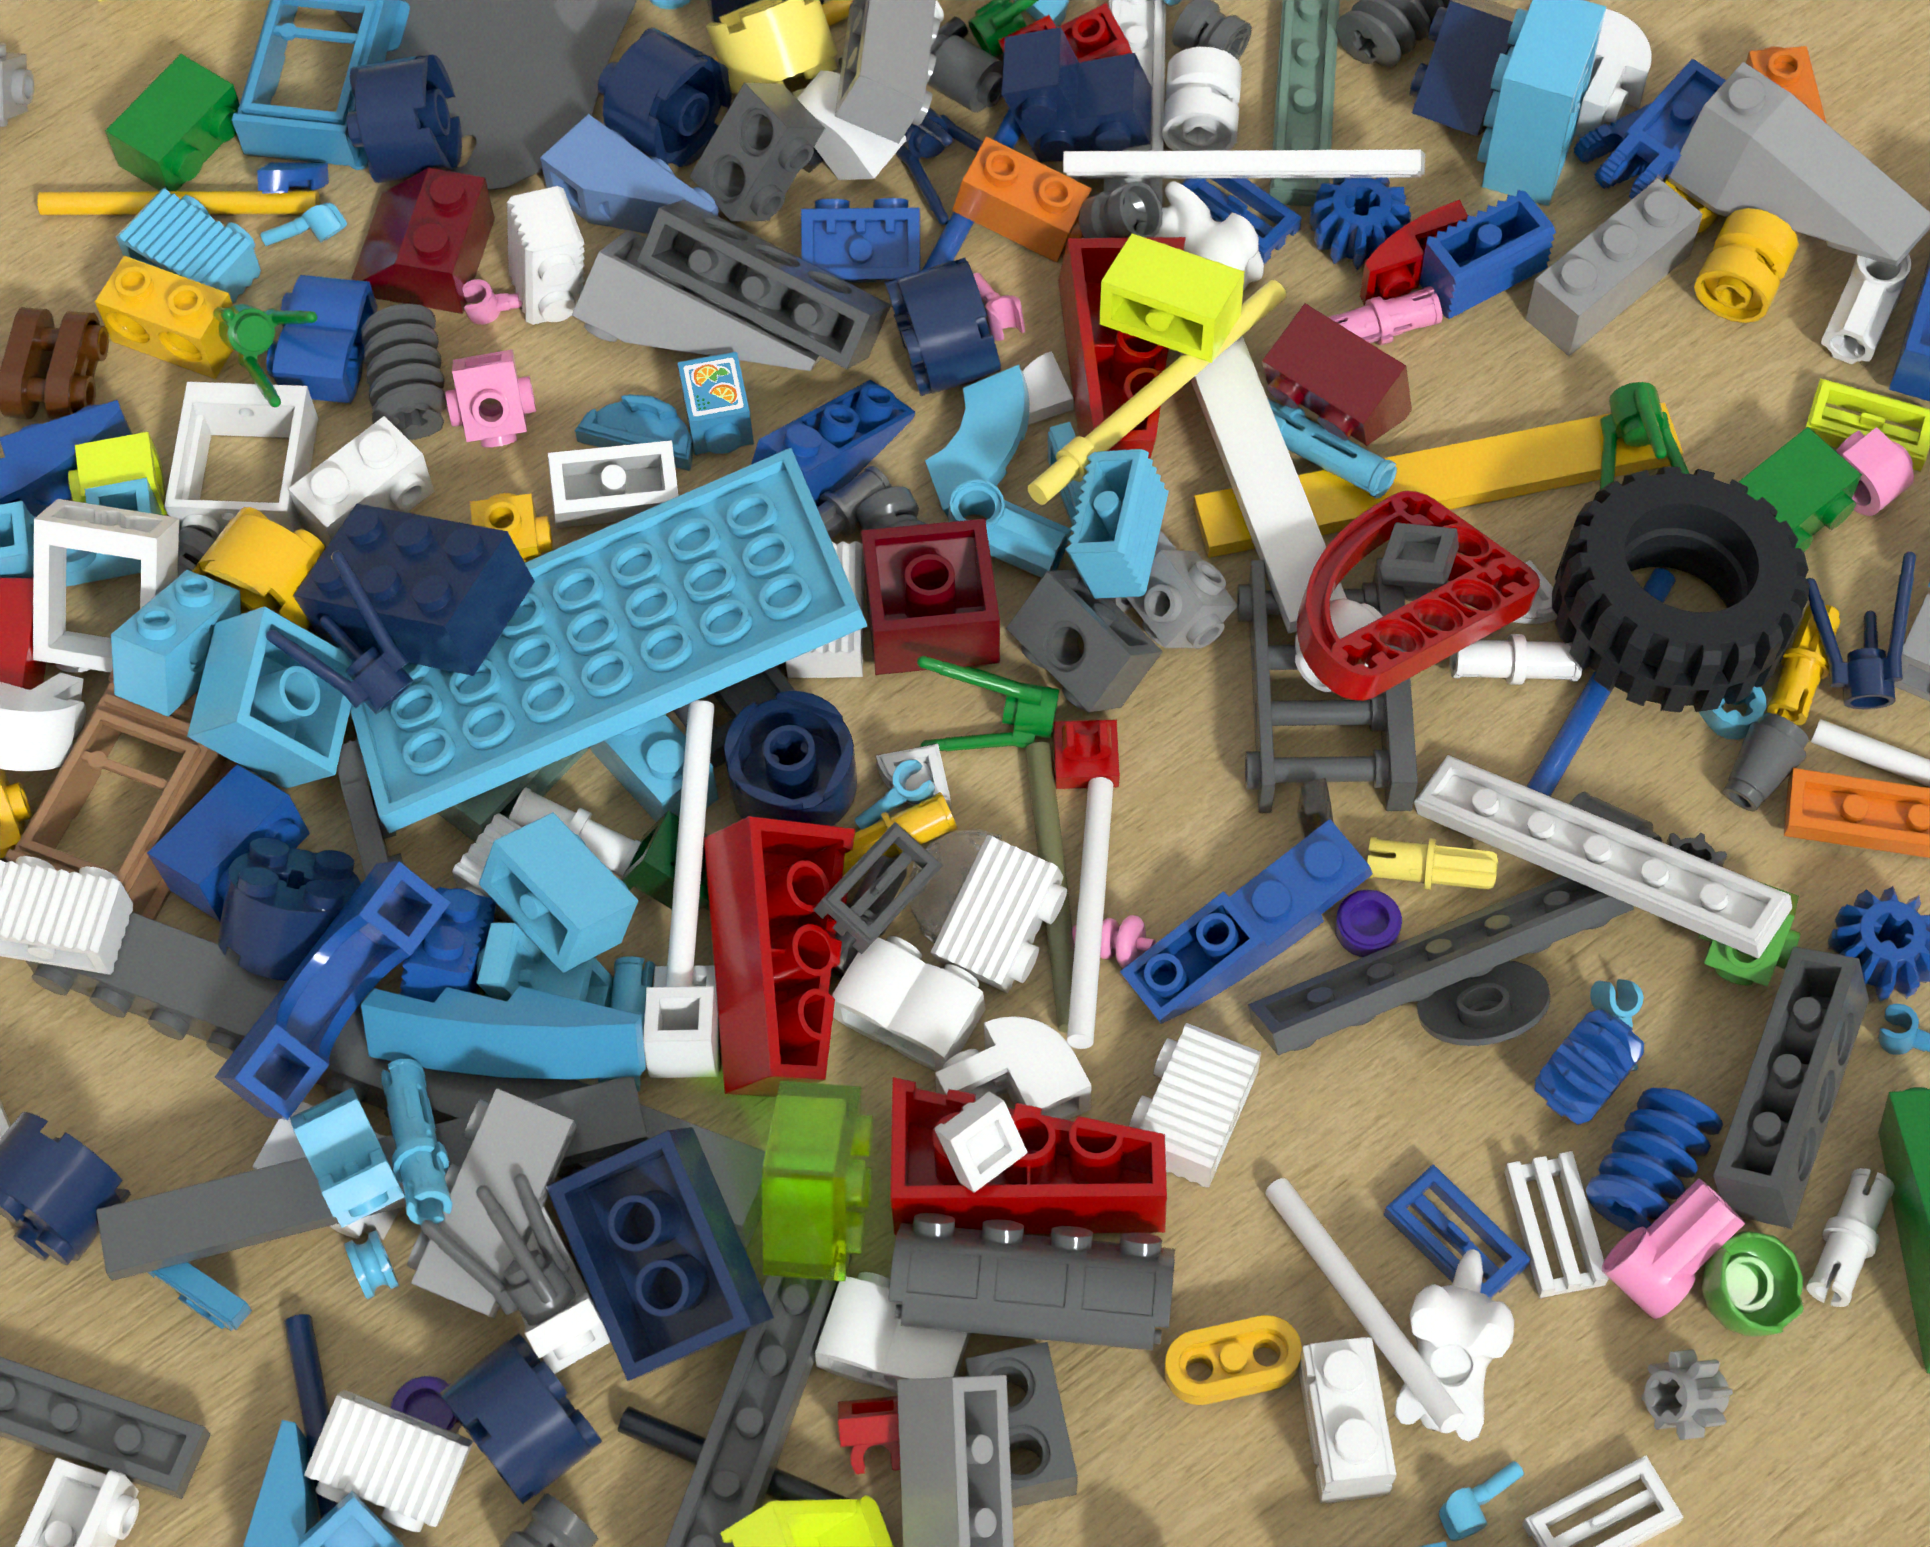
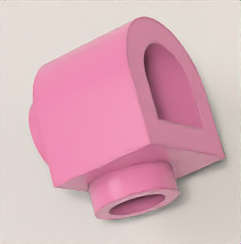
M1877 427L1866 436L1860 431L1853 433L1836 450L1841 457L1862 474L1852 498L1856 502L1854 511L1862 515L1873 516L1913 484V463L1909 453L1903 446L1891 441Z

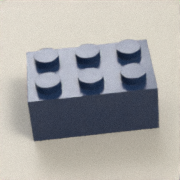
M356 504L293 597L318 637L340 648L320 624V618L328 615L364 653L375 646L383 654L332 561L331 556L333 552L341 551L358 577L393 642L410 660L409 663L474 676L535 581L508 531Z
M693 1127L667 1130L546 1187L627 1381L653 1373L774 1318Z

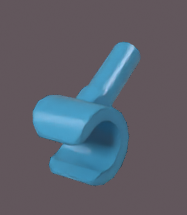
M1904 1004L1889 1005L1885 1010L1884 1018L1889 1023L1901 1026L1907 1031L1904 1033H1894L1888 1029L1880 1028L1878 1040L1882 1048L1894 1055L1905 1054L1913 1048L1923 1052H1930V1033L1918 1028L1919 1019L1916 1012Z

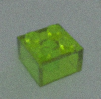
M780 1081L762 1169L763 1275L846 1281L850 1253L862 1254L865 1236V1213L857 1212V1207H870L873 1178L872 1167H866V1160H861V1156L870 1157L873 1138V1115H861L862 1087Z

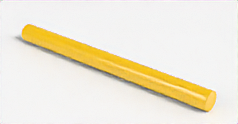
M159 191L39 192L37 205L40 215H137ZM169 191L170 194L174 193L179 199L184 195L193 197L206 208L210 215L304 214L311 207L320 205L318 191H288V193H262V191Z

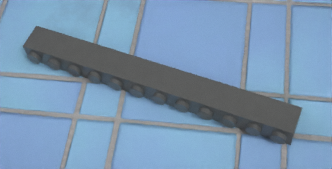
M134 912L129 915V924L125 927V936L122 938L121 948L118 950V959L114 962V972L110 975L26 961L33 971L32 979L38 985L53 993L65 996L71 989L89 996V1000L93 1005L110 1015L124 1018L127 1012H131L148 1019L147 1022L153 1029L170 1038L183 1040L186 1034L206 1041V1046L211 1051L227 1060L287 982L248 972L238 966L240 955L232 949L228 948L225 955L216 943ZM361 1003L338 1035L330 1053L329 1066L316 1084L325 1087L324 1091L331 1098L353 1087L361 1105L365 1102L385 1110L384 1114L389 1119L387 1100L381 1084V1073L383 1069L390 1072L388 1064L392 1061L369 1057ZM423 1068L425 1071L427 1094L430 1099L435 1124L472 1115L480 1099L490 1103L496 1088L530 1101L590 1086L576 1079L504 1078ZM640 1104L648 1139L667 1130L687 1127L694 1128L743 1246L747 1249L779 1178L774 1154ZM618 1153L560 1167L557 1176L564 1179Z

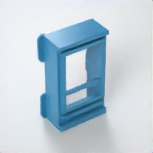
M270 0L239 109L232 117V122L244 155L350 166L355 170H362L368 167V157L364 146L354 147L347 129L348 112L356 111L355 97L350 84V69L356 66L384 62L387 51H394L401 45L410 12L409 4L401 0ZM298 7L363 13L358 34L298 28L293 23ZM302 38L355 44L336 112L270 105L272 97L277 90L289 40Z

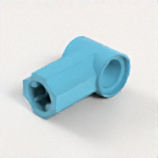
M980 479L968 480L955 488L949 501L948 522L965 521L964 517L974 514L986 517L988 519L986 520L991 556L1041 578L1047 571H1056L1063 559L1065 548L1069 543L1068 538L1071 536L1070 528L1005 501L998 487L988 481Z

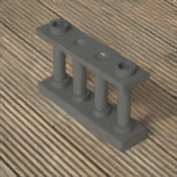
M1377 558L1373 582L1363 583L1362 589L1343 590L1347 599L1360 604H1368L1374 607L1382 616H1385L1405 605L1404 586L1382 584L1380 565L1383 558ZM1251 560L1249 584H1238L1237 614L1238 622H1249L1256 751H1246L1245 784L1246 790L1258 791L1259 813L1272 812L1275 783L1373 782L1374 788H1385L1386 811H1412L1418 777L1410 678L1365 701H1271L1269 670H1298L1295 663V655L1297 653L1295 645H1268L1267 615H1281L1272 590H1265L1264 560ZM1390 645V647H1391L1392 649L1405 652V651L1399 649L1398 647H1395V646H1391V645ZM1369 725L1370 731H1381L1382 750H1373V756L1274 757L1272 726Z

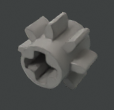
M1694 1350L1670 1352L1669 1362L1649 1364L1647 1368L1651 1376L1645 1385L1644 1394L1641 1397L1645 1401L1649 1413L1655 1418L1654 1427L1657 1430L1676 1427L1679 1440L1704 1437L1706 1427L1726 1424L1727 1421L1723 1412L1727 1408L1729 1396L1733 1394V1390L1728 1387L1725 1377L1718 1371L1720 1362L1717 1359L1697 1361V1355Z

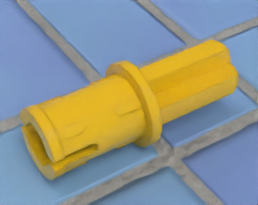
M1810 605L1806 607L1792 647L1786 650L1781 660L1783 666L1781 676L1766 709L1768 713L1777 715L1778 709L1781 708L1778 715L1796 725L1806 723L1816 688L1820 680L1828 677L1829 664ZM1825 605L1834 635H1836L1840 625L1839 610L1832 605Z
M939 792L935 796L891 816L887 812L881 813L882 821L855 832L853 850L845 854L842 877L894 822L902 827L920 845L951 831L958 830L942 793ZM893 843L883 855L892 858L900 855L903 850Z

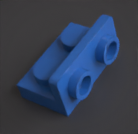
M881 198L873 200V208H850L849 200L820 199L814 201L815 209H801L802 260L847 283L889 282L896 280V278L921 271L920 208H908V200Z

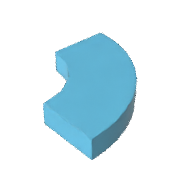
M1019 364L963 388L966 409L960 429L944 449L925 460L947 518L949 515L950 497L955 488L968 480L976 479L988 481L997 486L1007 474L1005 468L1015 454L1020 440L1025 439L1029 421V394L1026 380Z

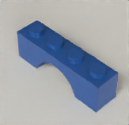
M400 861L377 863L218 1071L215 1078L266 1117L289 1120L329 1066L332 1047L350 1016L385 975L414 953L451 902Z

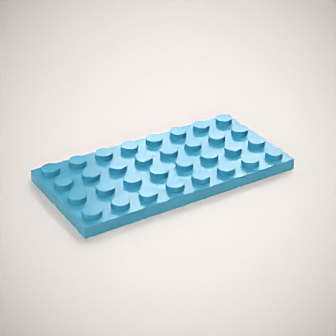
M788 448L525 562L535 582L474 676L408 663L403 669L414 682L384 710L375 714L365 702L358 708L351 704L350 711L379 818L390 834L867 627L866 620L792 448Z

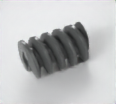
M1359 0L1353 5L1351 11H1348L1339 18L1336 26L1338 38L1343 49L1354 59L1366 64L1376 62L1383 67L1391 68L1400 62L1402 54H1407L1415 48L1416 40L1420 41L1429 35L1437 10L1440 6L1448 8L1450 0Z
M407 303L389 306L370 316L361 328V341L364 346V363L367 366L366 378L370 386L369 400L372 405V423L374 424L385 416L408 440H416L431 436L442 429L444 419L440 413L447 407L446 394L442 389L445 379L440 371L442 359L437 351L439 338L434 331L436 324L435 315L431 309L422 305Z

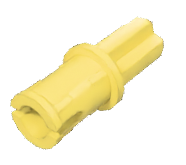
M1377 837L1370 838V856L1368 855L1367 863L1373 873L1369 877L1371 879L1376 877L1424 883V889L1431 890L1432 884L1487 890L1495 885L1498 858L1497 854L1493 851L1437 846L1436 839L1429 838V844L1381 840Z

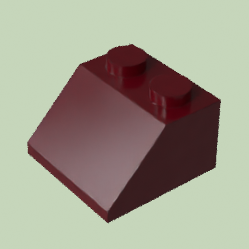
M427 168L383 192L351 280L370 282L375 299L422 305L426 308L463 314L464 306L467 303L463 286L465 283L475 280L495 221L485 177Z
M1304 303L1262 360L1266 381L1269 384L1267 387L1269 392L1277 400L1290 408L1297 409L1301 404L1319 416L1317 420L1320 425L1342 440L1347 441L1352 436L1368 446L1404 421L1412 411L1407 366Z
M985 519L861 530L875 675L925 671L926 669L919 667L917 664V659L920 656L931 657L962 667L1000 663V616Z

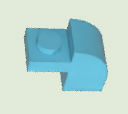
M491 923L486 946L480 951L477 959V984L485 991L486 997L507 1002L517 988L523 986L610 1008L614 978L595 957L562 973L516 923Z
M353 1087L290 1117L293 1130L318 1179L321 1193L341 1228L404 1198L405 1195L393 1173V1169Z

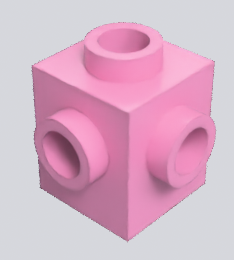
M513 349L453 360L452 373L456 389L445 391L451 425L452 427L463 425L466 442L480 440L482 447H498L515 442L517 440V433L527 432L526 414L536 412L530 376L518 378ZM494 398L499 402L489 405L484 403L483 400Z

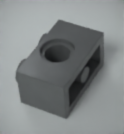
M1077 569L1047 571L1006 628L1022 644L1021 651L1025 657L1035 665L1047 669L1063 685L1062 692L1073 705L1088 712L1121 708L1163 652L1110 598L1095 599L1090 594ZM1079 634L1082 636L1084 642L1083 655L1080 653L1078 648Z

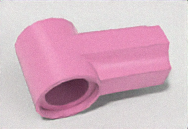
M1698 1178L1648 1228L1643 1226L1636 1228L1621 1239L1605 1258L1602 1272L1652 1319L1661 1318L1674 1309L1688 1294L1695 1281L1694 1273L1745 1223L1721 1196Z

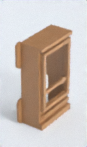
M112 670L108 677L110 681L108 687L15 849H9L5 858L8 862L12 861L15 863L17 858L21 856L35 857L50 863L56 871L62 869L69 873L74 871L79 873L82 867H96L114 874L121 881L133 903V912L156 920L171 891L147 852L238 763L187 737L198 694L194 693L167 717L114 694ZM122 732L183 754L169 781L107 758ZM102 769L163 791L118 873L56 850L72 819L79 814L94 788Z

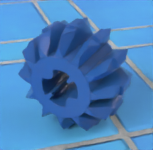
M1334 178L1333 184L1321 183V187L1316 193L1314 207L1310 210L1309 224L1312 225L1311 230L1315 232L1314 241L1316 242L1317 250L1331 249L1330 256L1332 257L1333 264L1344 258L1352 259L1358 271L1361 265H1363L1364 259H1368L1385 240L1411 222L1410 207L1405 205L1404 187H1389L1390 181L1388 178Z
M1893 886L1884 890L1880 900L1866 889L1858 894L1853 903L1854 906L1846 904V906L1841 907L1835 918L1837 928L1832 930L1828 938V949L1839 953V955L1859 959L1865 985L1875 986L1879 1002L1888 999L1893 989L1897 990L1907 999L1916 993L1920 982H1930V915H1920L1918 913L1921 905L1920 895L1909 899L1907 904L1898 901Z
M1602 1009L1589 1012L1564 1039L1546 1065L1541 1069L1540 1074L1535 1079L1534 1091L1547 1101L1546 1105L1561 1117L1564 1115L1577 1125L1589 1122L1601 1110L1643 1056L1644 1042L1632 1032L1633 1028L1619 1017H1613Z

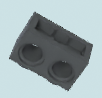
M744 82L689 177L713 198L716 206L731 221H770L771 217L783 206L785 194L797 174L812 158L813 148L825 127L783 84Z
M1048 1342L966 1358L967 1376L1006 1375L1007 1382L1020 1386L1026 1393L1022 1402L1008 1407L1010 1452L1016 1449L1031 1450L1040 1458L1041 1464L1035 1471L1026 1475H1018L1011 1472L1012 1508L1077 1495L1078 1475Z

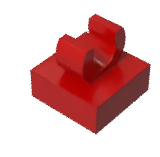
M1117 720L1054 721L1056 789L1088 788V782L1096 777L1107 778L1113 782V788L1119 787Z
M898 1396L838 1401L840 1447L851 1446L850 1460L856 1474H865L864 1453L873 1445L886 1447L890 1452L892 1471L900 1470Z

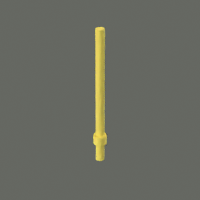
M1270 280L1242 304L1241 315L1215 359L1285 300L1286 292L1279 282ZM1182 354L1085 438L1077 436L1059 450L1056 454L1057 461L1028 485V492L1032 499L1038 504L1044 505L1073 480L1077 482L1082 481V477L1087 474L1085 467L1090 464L1087 458L1093 452L1108 451L1209 365L1210 362Z

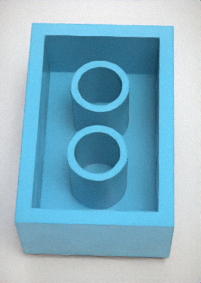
M1532 0L1529 10L1518 8L1508 37V43L1515 45V47L1511 46L1507 55L1500 54L1490 88L1497 91H1493L1483 124L1488 127L1484 132L1477 155V161L1486 163L1482 182L1483 188L1511 196H1516L1518 190L1526 191L1535 203L1545 206L1550 205L1575 136L1582 101L1588 90L1606 6L1585 0Z

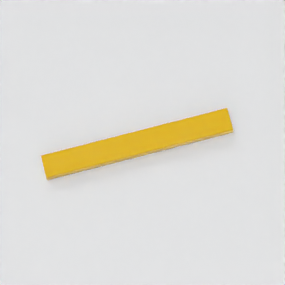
M1665 402L1660 403L1662 411L1667 413L1671 433L1681 455H1683V450ZM1611 413L1386 457L1384 459L1396 463L1397 473L1389 490L1380 498L1371 496L1369 492L1326 470L1300 474L1298 477L1321 535L1341 532L1359 515L1384 499L1402 491H1416L1426 494L1451 510L1600 480L1603 450V433L1600 419ZM1623 438L1617 439L1615 477L1671 466L1667 456L1663 459L1655 457L1650 444L1642 447H1632L1625 444ZM1232 488L1194 495L1193 507L1208 558L1256 549Z

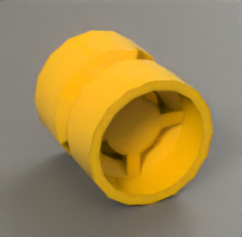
M1752 208L1735 210L1727 217L1715 241L1713 251L1708 255L1696 279L1694 289L1697 298L1711 312L1727 320L1741 323L1760 320L1767 314L1778 291L1780 280L1785 277L1799 245L1796 233L1788 223L1767 211Z

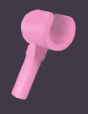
M974 273L973 275L981 298L985 304L990 336L993 335L996 341L1004 340L1003 329L1010 327L1017 328L1019 332L1024 333L1025 324L1020 299L1010 295L1000 296L998 293H995L980 273Z
M480 279L471 280L463 286L467 302L476 303L481 301L477 304L464 306L466 314L473 323L488 324L497 319L500 311L522 308V302L519 301V293L494 294L491 286L486 281Z

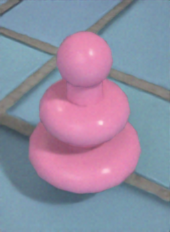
M1127 916L1120 926L1113 918L1103 920L1100 958L1111 959L1116 954L1117 962L1123 969L1142 955L1144 951H1147L1156 944L1155 939L1146 938L1145 925L1139 916ZM1076 925L1072 927L1074 944L1076 936Z

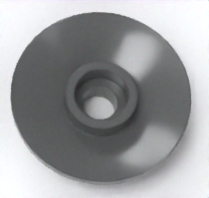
M1507 961L1495 966L1489 973L1483 976L1466 978L1435 991L1429 998L1418 1001L1417 1012L1422 1027L1436 1039L1455 1045L1481 1046L1512 1039L1531 1029L1546 1014L1551 996L1549 985L1539 971L1520 962Z

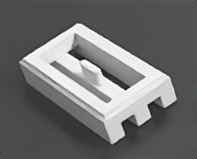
M1573 1151L1560 1153L1558 1158L1547 1160L1546 1156L1533 1158L1532 1163L1521 1165L1520 1161L1507 1163L1504 1173L1527 1255L1531 1258L1530 1267L1539 1298L1605 1286L1609 1277L1602 1272L1604 1259ZM1553 1176H1560L1587 1273H1579L1553 1182ZM1527 1181H1537L1563 1273L1561 1278L1553 1279L1526 1184Z
M1644 1456L1525 1518L1522 1525L1528 1536H1533L1538 1547H1573L1656 1503L1661 1511L1660 1513L1595 1546L1636 1547L1679 1524L1683 1519V1515L1647 1456ZM1639 1479H1642L1645 1484L1646 1490L1553 1538L1547 1528Z

